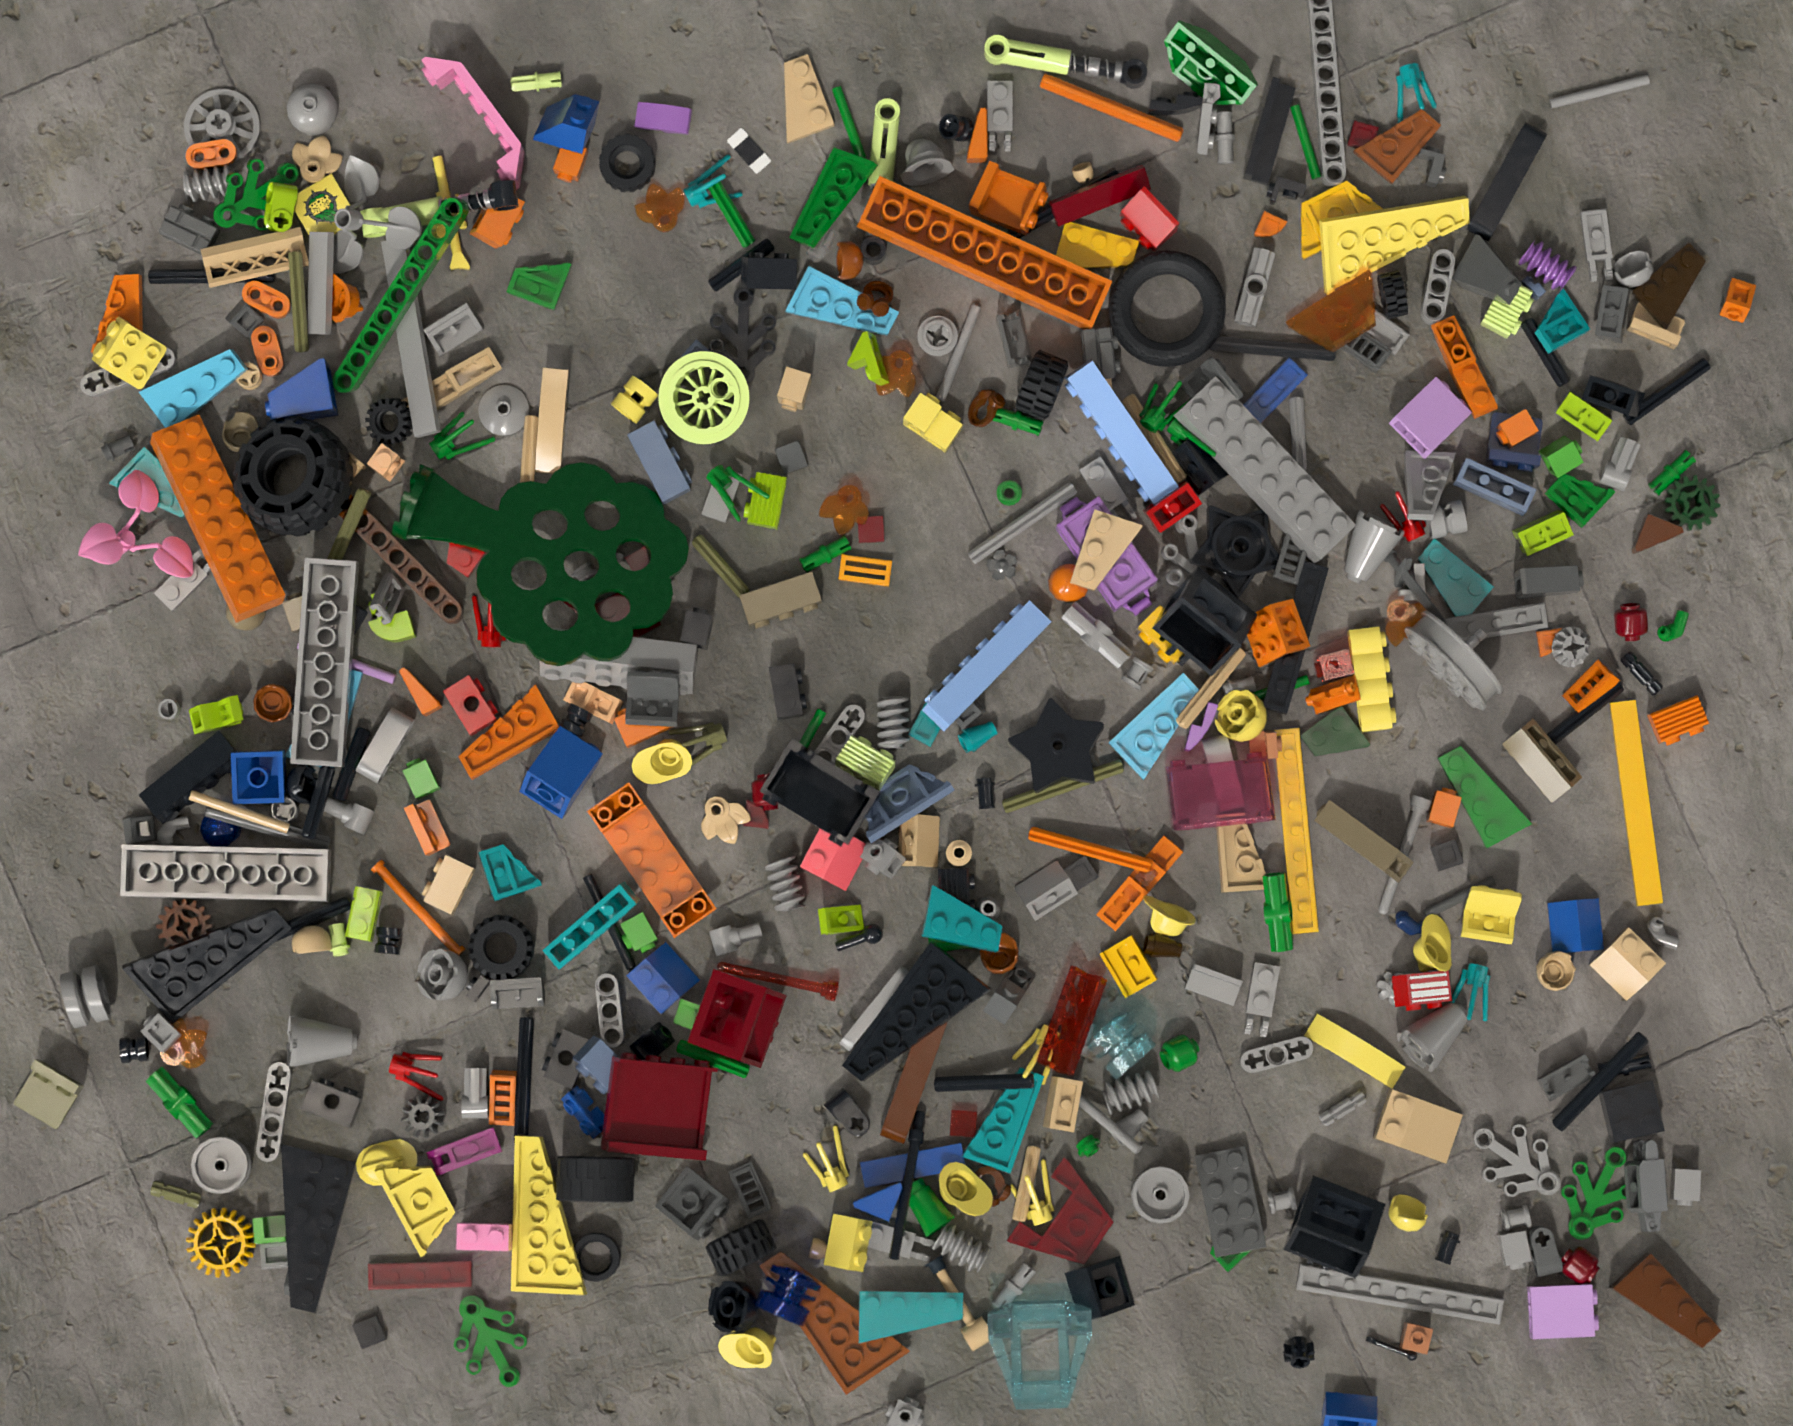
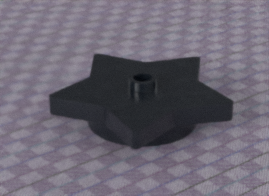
M1210 505L1206 509L1207 539L1189 562L1190 564L1218 573L1229 591L1239 598L1256 574L1275 570L1279 554L1271 545L1268 536V515L1260 509L1242 516H1236ZM1234 545L1239 547V552L1235 550Z
M1049 698L1036 726L1010 737L1008 742L1030 762L1033 789L1036 794L1063 780L1094 784L1095 777L1090 752L1102 733L1104 724L1097 721L1072 719L1052 698ZM1058 744L1063 745L1060 750H1055L1053 748Z

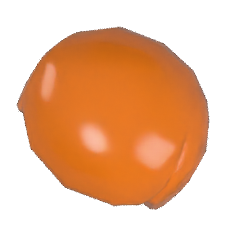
M1064 564L1051 572L1048 580L1049 591L1059 601H1078L1086 596L1088 589L1070 583L1075 564Z

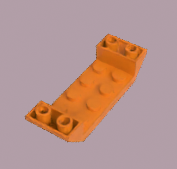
M630 782L587 811L674 938L717 909Z

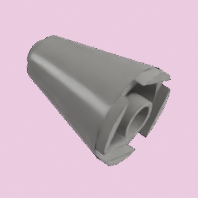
M1361 509L1356 517V526L1353 529L1344 571L1348 573L1346 577L1359 584L1361 580L1367 581L1405 534V531L1401 528L1396 532L1397 529L1393 528L1394 524L1368 512L1365 517V513Z
M1450 1002L1403 1028L1397 1034L1398 1042L1403 1040L1405 1046L1402 1049L1419 1067L1424 1068L1428 1066V1071L1432 1072L1437 1068L1467 1023V1011L1461 1004Z
M289 1016L288 1066L297 1067L352 1054V1049H357V1034H352V1029L300 1016Z

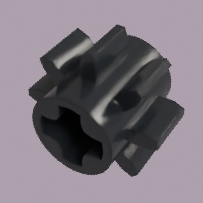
M1303 1336L1292 1337L1289 1339L1288 1344L1283 1345L1284 1362H1290L1294 1368H1305L1310 1364V1361L1315 1360L1314 1343H1307V1339Z

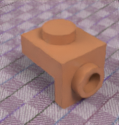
M1274 730L1262 731L1257 737L1249 740L1250 756L1252 758H1278V752L1282 751L1281 736H1277Z

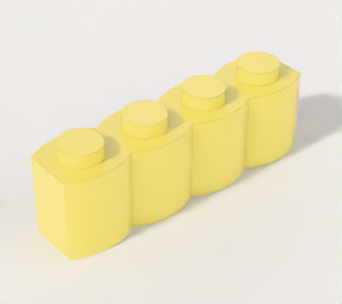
M1379 626L1348 630L1352 675L1356 676L1361 700L1356 701L1360 731L1363 733L1392 729V723H1396L1395 708H1390L1389 698L1393 697L1391 682L1387 683L1386 673L1390 672L1388 657L1383 656L1382 647H1386L1385 632H1380Z

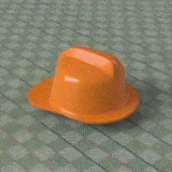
M333 273L332 320L339 323L345 318L353 317L357 312L363 311L364 307L360 303L358 289L351 284L345 283Z

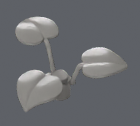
M349 156L344 179L346 196L354 204L351 206L347 205L345 209H339L334 217L336 226L342 229L334 234L333 273L336 274L349 272L360 264L364 249L360 242L355 241L357 235L352 230H358L363 224L388 227L386 230V240L392 248L397 250H405L411 247L421 236L422 232L419 217L414 211L406 207L391 209L388 215V222L366 220L358 210H354L366 203L367 196H373L379 187V174L376 168L355 156Z

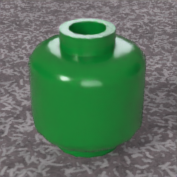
M1180 1034L1163 1043L1162 1051L1159 1053L1160 1059L1168 1070L1172 1069L1174 1072H1181L1197 1062L1199 1046L1193 1038L1189 1039L1186 1035Z

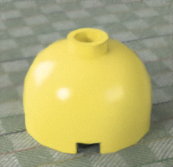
M1233 690L1225 695L1218 704L1217 710L1219 713L1218 719L1215 718V725L1218 731L1227 738L1244 742L1254 739L1264 729L1267 722L1266 708L1264 703L1249 690Z

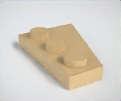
M808 54L785 62L786 132L788 144L834 127V122Z
M1094 509L1070 583L1095 591L1142 529L1143 525Z
M1243 814L1215 816L1221 893L1264 890L1262 876L1266 874L1265 867L1258 856L1254 840Z

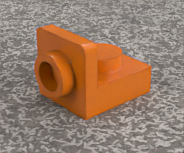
M1732 278L1720 311V316L1743 323L1751 308L1756 285Z

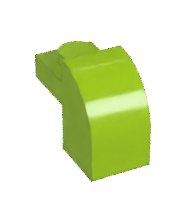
M370 608L372 616H376L377 609L372 610ZM407 610L394 614L392 621L385 625L381 622L382 616L368 622L372 631L388 642H401L417 637L410 613Z
M238 695L229 696L218 702L200 704L189 709L194 734L216 731L241 724L243 720V706L239 702Z

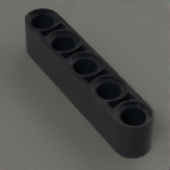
M1527 122L1524 123L1466 230L1475 235H1480L1489 242L1542 146L1547 133Z

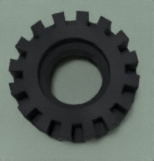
M1395 270L1378 274L1379 296L1381 297V304L1383 305L1386 318L1391 319L1408 315L1406 291L1400 272Z
M386 398L371 405L372 409L367 411L370 417L365 418V422L370 424L366 429L367 431H372L370 434L372 438H377L376 441L378 443L388 445L407 440L406 437L411 436L412 432L410 429H413L410 410L406 407L408 405L406 401L401 402L399 398ZM388 411L394 412L398 417V426L393 431L387 430L383 425V416Z

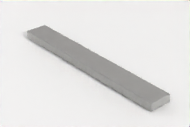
M385 240L381 242L388 286L390 287L410 255V249H394ZM412 268L409 272V276L413 281H415ZM401 288L396 293V298L399 302H403L405 299V292ZM417 296L398 325L396 333L414 437L420 438L441 431Z
M1300 1264L1296 1290L1499 1325L1501 1323L1504 1299L1363 1274H1358L1356 1278H1353L1333 1269L1326 1271L1321 1269L1322 1267L1305 1264Z

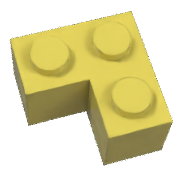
M920 393L904 416L903 425L946 453L963 427V424L960 423L961 418L951 411H948L947 414L943 412L939 404L940 400L933 395L927 393L925 396Z

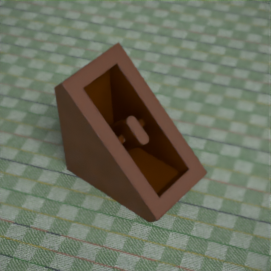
M1650 514L1646 515L1632 547L1633 555L1684 533L1683 528Z

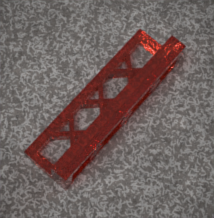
M1070 966L1036 1062L1054 1072L1074 1075L1107 979L1102 976L1088 974L1076 966ZM1078 975L1080 979L1077 987L1075 988L1074 983ZM1070 1001L1069 1010L1066 1012L1067 1002ZM1061 1024L1062 1029L1060 1035L1058 1036L1057 1030L1059 1025ZM1052 1049L1053 1055L1051 1057V1060L1048 1061L1047 1058L1050 1050Z

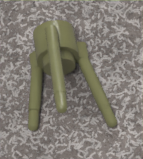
M711 722L700 726L669 730L668 733L673 735L703 731L702 736L681 744L683 747L705 741L707 746L712 745L692 759V767L714 751L722 749L721 744L727 742L721 723L714 725Z

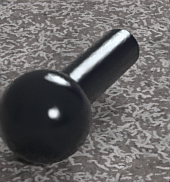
M869 924L864 928L863 932L836 941L835 945L839 952L864 942L876 944L881 941L883 931L879 925Z

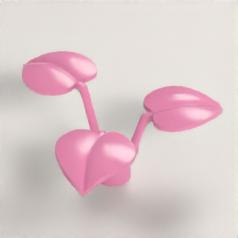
M134 470L123 478L119 485L118 493L125 506L131 509L136 508L135 513L117 534L110 524L97 523L93 525L83 537L78 555L101 564L111 565L118 562L121 556L128 550L135 552L141 549L157 548L158 550L154 553L153 559L162 571L180 578L191 577L193 574L192 552L188 544L181 538L169 536L163 540L162 545L160 543L135 545V535L129 531V528L141 510L148 513L155 510L158 505L159 494L156 485L149 476L139 470Z

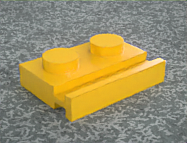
M1133 935L1100 953L1101 958L1125 998L1158 980L1157 975Z

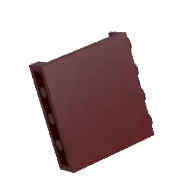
M621 1052V1057L612 1056L601 1149L608 1152L706 1161L707 1150L702 1149L711 1076L712 1072L718 1071V1068L709 1066L710 1061L695 1060L694 1064L685 1063L686 1059L670 1057V1062L661 1061V1056L646 1055L645 1059L636 1058L637 1054Z

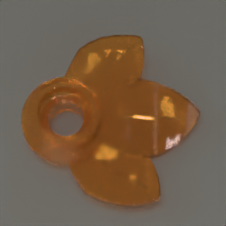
M651 184L646 193V203L635 205L636 214L643 222L653 224L658 231L669 232L675 228L677 215L684 208L683 192L678 187L667 195L662 188ZM662 216H668L670 218L667 224H662L660 222V218Z
M898 350L890 356H882L890 383L882 386L876 384L878 395H887L898 389L903 396L908 398L916 384V377L911 371L913 367L911 355L906 351ZM899 358L903 360L901 368L896 366V360Z
M846 485L838 491L837 495L827 497L819 511L820 517L833 518L835 529L839 535L849 532L855 522L864 525L869 514L867 506L862 502L860 490L853 485ZM849 495L854 496L851 502H847V497Z
M1396 599L1388 605L1387 617L1389 621L1385 631L1388 640L1393 646L1397 647L1404 637L1407 639L1405 628H1412L1422 618L1421 613L1426 611L1421 603L1409 604V602L1403 599ZM1397 607L1404 610L1403 616H1396L1395 609Z
M182 1018L171 1024L182 1035L165 1053L160 1051L162 1061L170 1066L181 1064L190 1069L197 1068L205 1063L206 1060L199 1050L205 1044L207 1033L202 1030L187 1031L186 1023ZM171 1048L177 1050L175 1058H171L168 1054Z

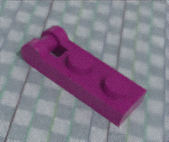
M492 1127L426 1152L428 1159L432 1160L435 1175L439 1176L500 1153L503 1150L496 1131ZM448 1153L451 1163L444 1165L441 1155Z

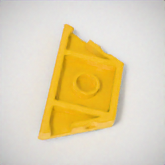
M1348 181L1301 203L1302 259L1305 260L1321 252L1320 219L1381 210L1383 208L1373 202V199L1358 191Z

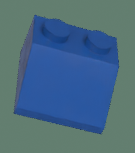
M574 94L548 106L534 134L533 140L582 154L595 126L599 101L587 96Z
M667 942L626 975L660 1014L667 1011L700 981Z
M1325 1392L1321 1426H1376V1396Z

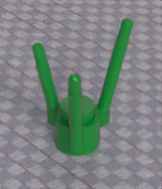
M1182 381L1176 383L1159 407L1153 406L1151 409L1150 407L1158 388L1157 383L1153 385L1144 409L1139 414L1141 417L1140 424L1152 433H1156L1158 430L1162 432L1165 426L1175 419L1173 415L1187 402L1166 419L1164 418L1166 414L1163 410L1181 387Z
M460 412L441 432L433 436L434 440L429 442L439 459L446 456L449 460L458 454L492 443L496 438L491 437L452 450V448L456 447L452 439L474 424V420L471 419L448 435L447 433L464 417L465 413Z
M1176 418L1167 429V432L1172 435L1170 439L1180 446L1183 444L1181 439L1185 442L1189 438L1211 456H1216L1215 451L1190 433Z
M718 465L708 473L706 479L717 490L736 521H741V518L734 508L733 501L726 492V489L733 483L731 477L764 498H770L769 494L736 473L731 466L725 469L722 465Z

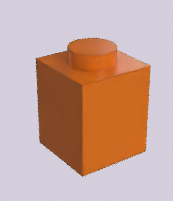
M560 148L553 167L554 173L558 174V179L569 183L572 182V179L579 181L588 156L587 148H584L582 154Z
M1524 409L1497 426L1498 432H1496V435L1503 446L1507 445L1510 449L1535 435L1539 430L1528 411Z
M1442 787L1441 791H1435L1426 821L1452 828L1462 797L1456 796L1457 791Z

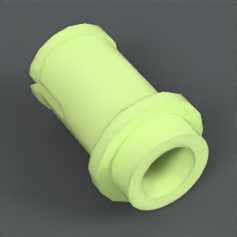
M344 923L328 926L332 944L330 952H333V956L349 954L348 949H350V945H347Z

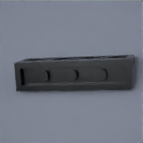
M1276 77L1272 78L1243 177L1245 180L1266 186L1269 183L1296 89L1295 87L1279 83L1280 79Z

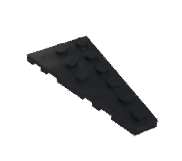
M276 907L124 964L122 969L173 1024L290 931L292 925Z
M930 942L842 1066L860 1081L867 1080L992 989L938 945Z
M281 1144L290 1307L316 1314L356 1162Z

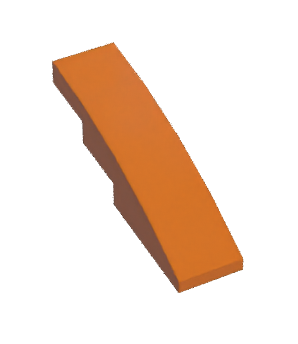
M1164 835L1146 855V858L1152 859L1151 870L1143 872L1135 869L1096 915L1116 932L1140 904L1143 896L1151 891L1184 851Z

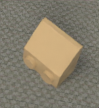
M1628 927L1624 928L1589 965L1627 1001L1648 983L1666 963Z

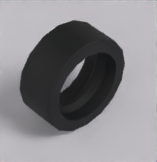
M594 1232L584 1235L574 1245L582 1277L587 1281L599 1282L606 1280L616 1272L620 1265L621 1253L619 1246L613 1238L604 1233ZM601 1242L610 1250L611 1262L605 1270L591 1272L583 1266L581 1252L589 1243Z

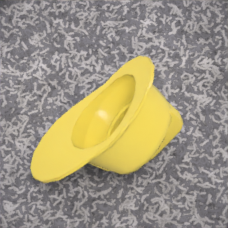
M664 739L657 745L638 752L633 758L632 770L636 778L643 783L658 784L687 774L691 769L692 758L687 748L683 747L680 742L673 739Z
M1148 895L1143 896L1144 902L1153 909L1150 924L1156 933L1174 937L1180 935L1187 925L1195 924V917L1186 909Z
M1434 914L1426 916L1423 920L1422 936L1413 947L1414 957L1418 962L1421 972L1435 969L1445 972L1450 970L1452 966L1450 932L1443 919Z
M401 1139L374 1144L363 1149L358 1155L356 1162L357 1172L365 1183L373 1186L382 1185L374 1171L375 1169L415 1167L418 1162L417 1153L410 1143Z
M959 1162L949 1163L942 1168L939 1174V1190L944 1201L972 1216L983 1215L989 1211L993 1202L991 1190L970 1168Z
M750 1328L743 1333L724 1335L718 1344L719 1352L727 1362L736 1367L767 1368L772 1363L771 1354L773 1353L776 1337L768 1335L760 1328Z

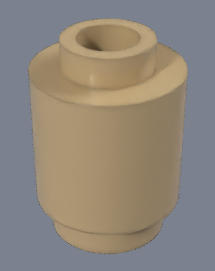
M962 840L953 841L946 850L948 862L955 867L965 866L972 856L970 845ZM955 849H963V857L957 858L954 855Z

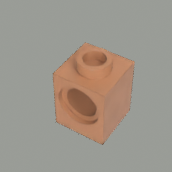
M1405 1322L1399 1347L1428 1354L1433 1329Z

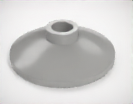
M509 385L495 386L489 389L481 398L478 408L479 418L483 426L491 433L500 436L512 435L524 427L525 416L529 415V404L525 395L517 388ZM501 405L508 407V411L504 414L498 411Z

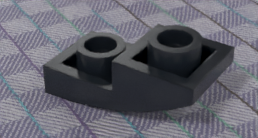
M1183 92V95H1177L1175 104L1171 103V100L1168 98L1157 97L1156 100H1151L1148 114L1169 116L1192 112L1201 108L1203 98H1199L1198 94L1193 92Z

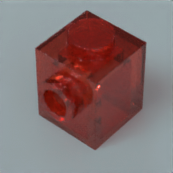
M1349 649L1320 655L1316 658L1317 663H1314L1316 677H1321L1322 683L1355 674Z

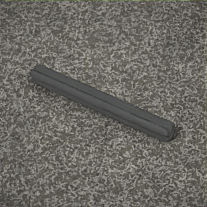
M206 807L205 816L318 849H328L330 837L318 833L316 839L310 840L302 837L303 828L290 825L287 833L223 811Z

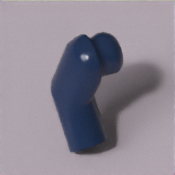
M1405 910L1396 913L1395 923L1398 928L1408 935L1422 934L1423 920L1416 922Z

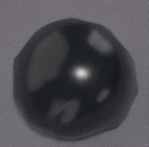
M299 764L288 774L286 790L288 796L293 801L310 805L317 778L312 775V772L316 771L314 768Z

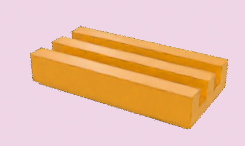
M842 554L838 580L889 587L892 561ZM846 561L886 566V571L847 566ZM845 571L881 575L885 576V580L844 575Z

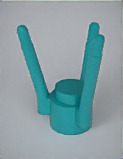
M1418 63L1407 64L1399 68L1400 76L1396 77L1398 84L1397 124L1403 121L1404 84L1406 88H1414L1420 109H1424L1425 106L1419 85H1422L1432 108L1435 109L1437 107L1425 80L1424 72L1420 71Z
M729 154L720 159L696 180L688 183V187L683 189L692 207L698 205L701 209L716 203L714 198L705 200L709 196L706 189L726 178V175L721 174L705 184L701 182L731 158ZM738 192L728 195L731 199L742 197L743 193Z
M1469 963L1467 970H1462L1461 978L1452 994V1001H1449V1003L1455 1002L1467 980V985L1473 986L1467 1013V1020H1471L1478 987L1482 988L1483 984L1482 1011L1483 1021L1486 1022L1488 1020V986L1490 976L1487 974L1489 968Z

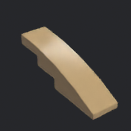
M489 347L445 371V374L432 381L437 410L502 370L501 365ZM408 398L402 399L401 402L406 401L408 403Z
M543 368L535 473L553 474L562 465L569 370Z

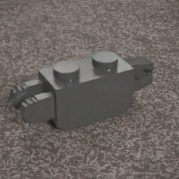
M1651 1139L1634 1142L1632 1147L1633 1161H1628L1624 1166L1627 1209L1631 1213H1638L1642 1232L1660 1231L1661 1211H1668L1664 1159H1659L1657 1143Z

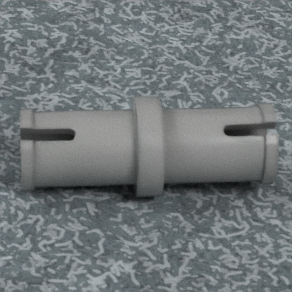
M1217 112V135H1215V141L1218 146V164L1234 163L1232 141L1235 140V135L1232 134V112Z
M1023 1262L1010 1280L1007 1279L1005 1281L1006 1286L992 1303L997 1308H1000L1002 1312H1005L1016 1296H1021L1024 1292L1022 1289L1032 1276L1036 1274V1271Z

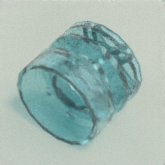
M1128 1011L1108 1022L1095 1034L1092 1042L1087 1046L1090 1051H1093L1099 1045L1104 1048L1095 1056L1097 1059L1107 1054L1112 1057L1105 1068L1115 1080L1156 1045L1146 1032L1136 1037L1133 1036L1132 1032L1138 1026L1137 1021L1126 1028L1124 1023L1131 1017Z

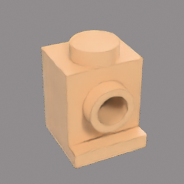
M381 443L367 462V465L391 482L405 461Z

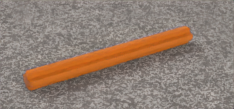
M1044 74L1040 82V87L1170 140L1179 142L1183 134V128L1051 75Z

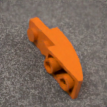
M1453 315L1431 325L1447 368L1462 400H1465L1469 410L1472 412L1473 418L1476 419L1496 410L1498 405L1476 363V357L1455 316Z

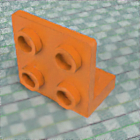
M1293 599L1270 604L1255 612L1258 615L1247 637L1259 667L1265 666L1286 654L1310 647Z

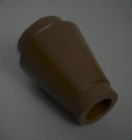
M1156 932L1153 934L1147 933L1144 940L1143 953L1149 954V957L1180 958L1183 944Z

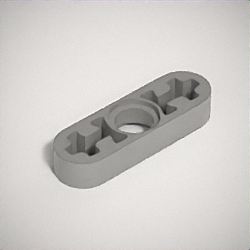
M1301 1036L1247 1050L1240 1057V1066L1248 1073H1255L1304 1060L1313 1053V1044L1310 1039ZM1298 1041L1308 1045L1305 1055L1301 1056L1300 1052L1291 1053L1293 1059L1288 1060L1289 1054L1285 1044H1290L1289 1049L1297 1047ZM1274 1047H1279L1284 1052V1057L1280 1062H1273L1269 1057V1052ZM1265 1050L1264 1055L1265 1060L1269 1064L1268 1066H1263L1264 1061L1257 1062L1254 1069H1251L1250 1065H1245V1060H1248L1249 1054H1252L1253 1058L1262 1056L1260 1051Z

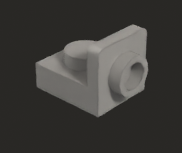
M1424 563L1413 564L1412 570L1409 573L1425 592ZM1410 589L1398 591V597H1404L1406 602L1419 601Z
M157 1013L156 1016L153 1014L148 1017L143 1023L144 1028L140 1031L162 1053H165L182 1035L160 1013Z

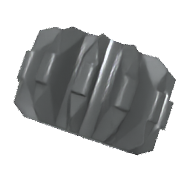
M417 1095L418 1104L414 1100L409 1099L408 1104L412 1109L402 1108V1111L408 1113L409 1117L401 1118V1122L410 1121L411 1124L406 1126L405 1130L409 1132L415 1127L413 1136L416 1138L420 1135L421 1129L423 1137L429 1138L428 1129L432 1133L437 1134L438 1129L434 1124L444 1125V1122L438 1120L437 1116L445 1115V1111L436 1112L435 1109L440 1107L441 1103L437 1101L431 1106L432 1096H428L424 1104L422 1095ZM419 1110L421 1112L428 1111L429 1116L427 1118L429 1120L427 1123L425 1121L418 1122L417 1117L419 1115L417 1113Z

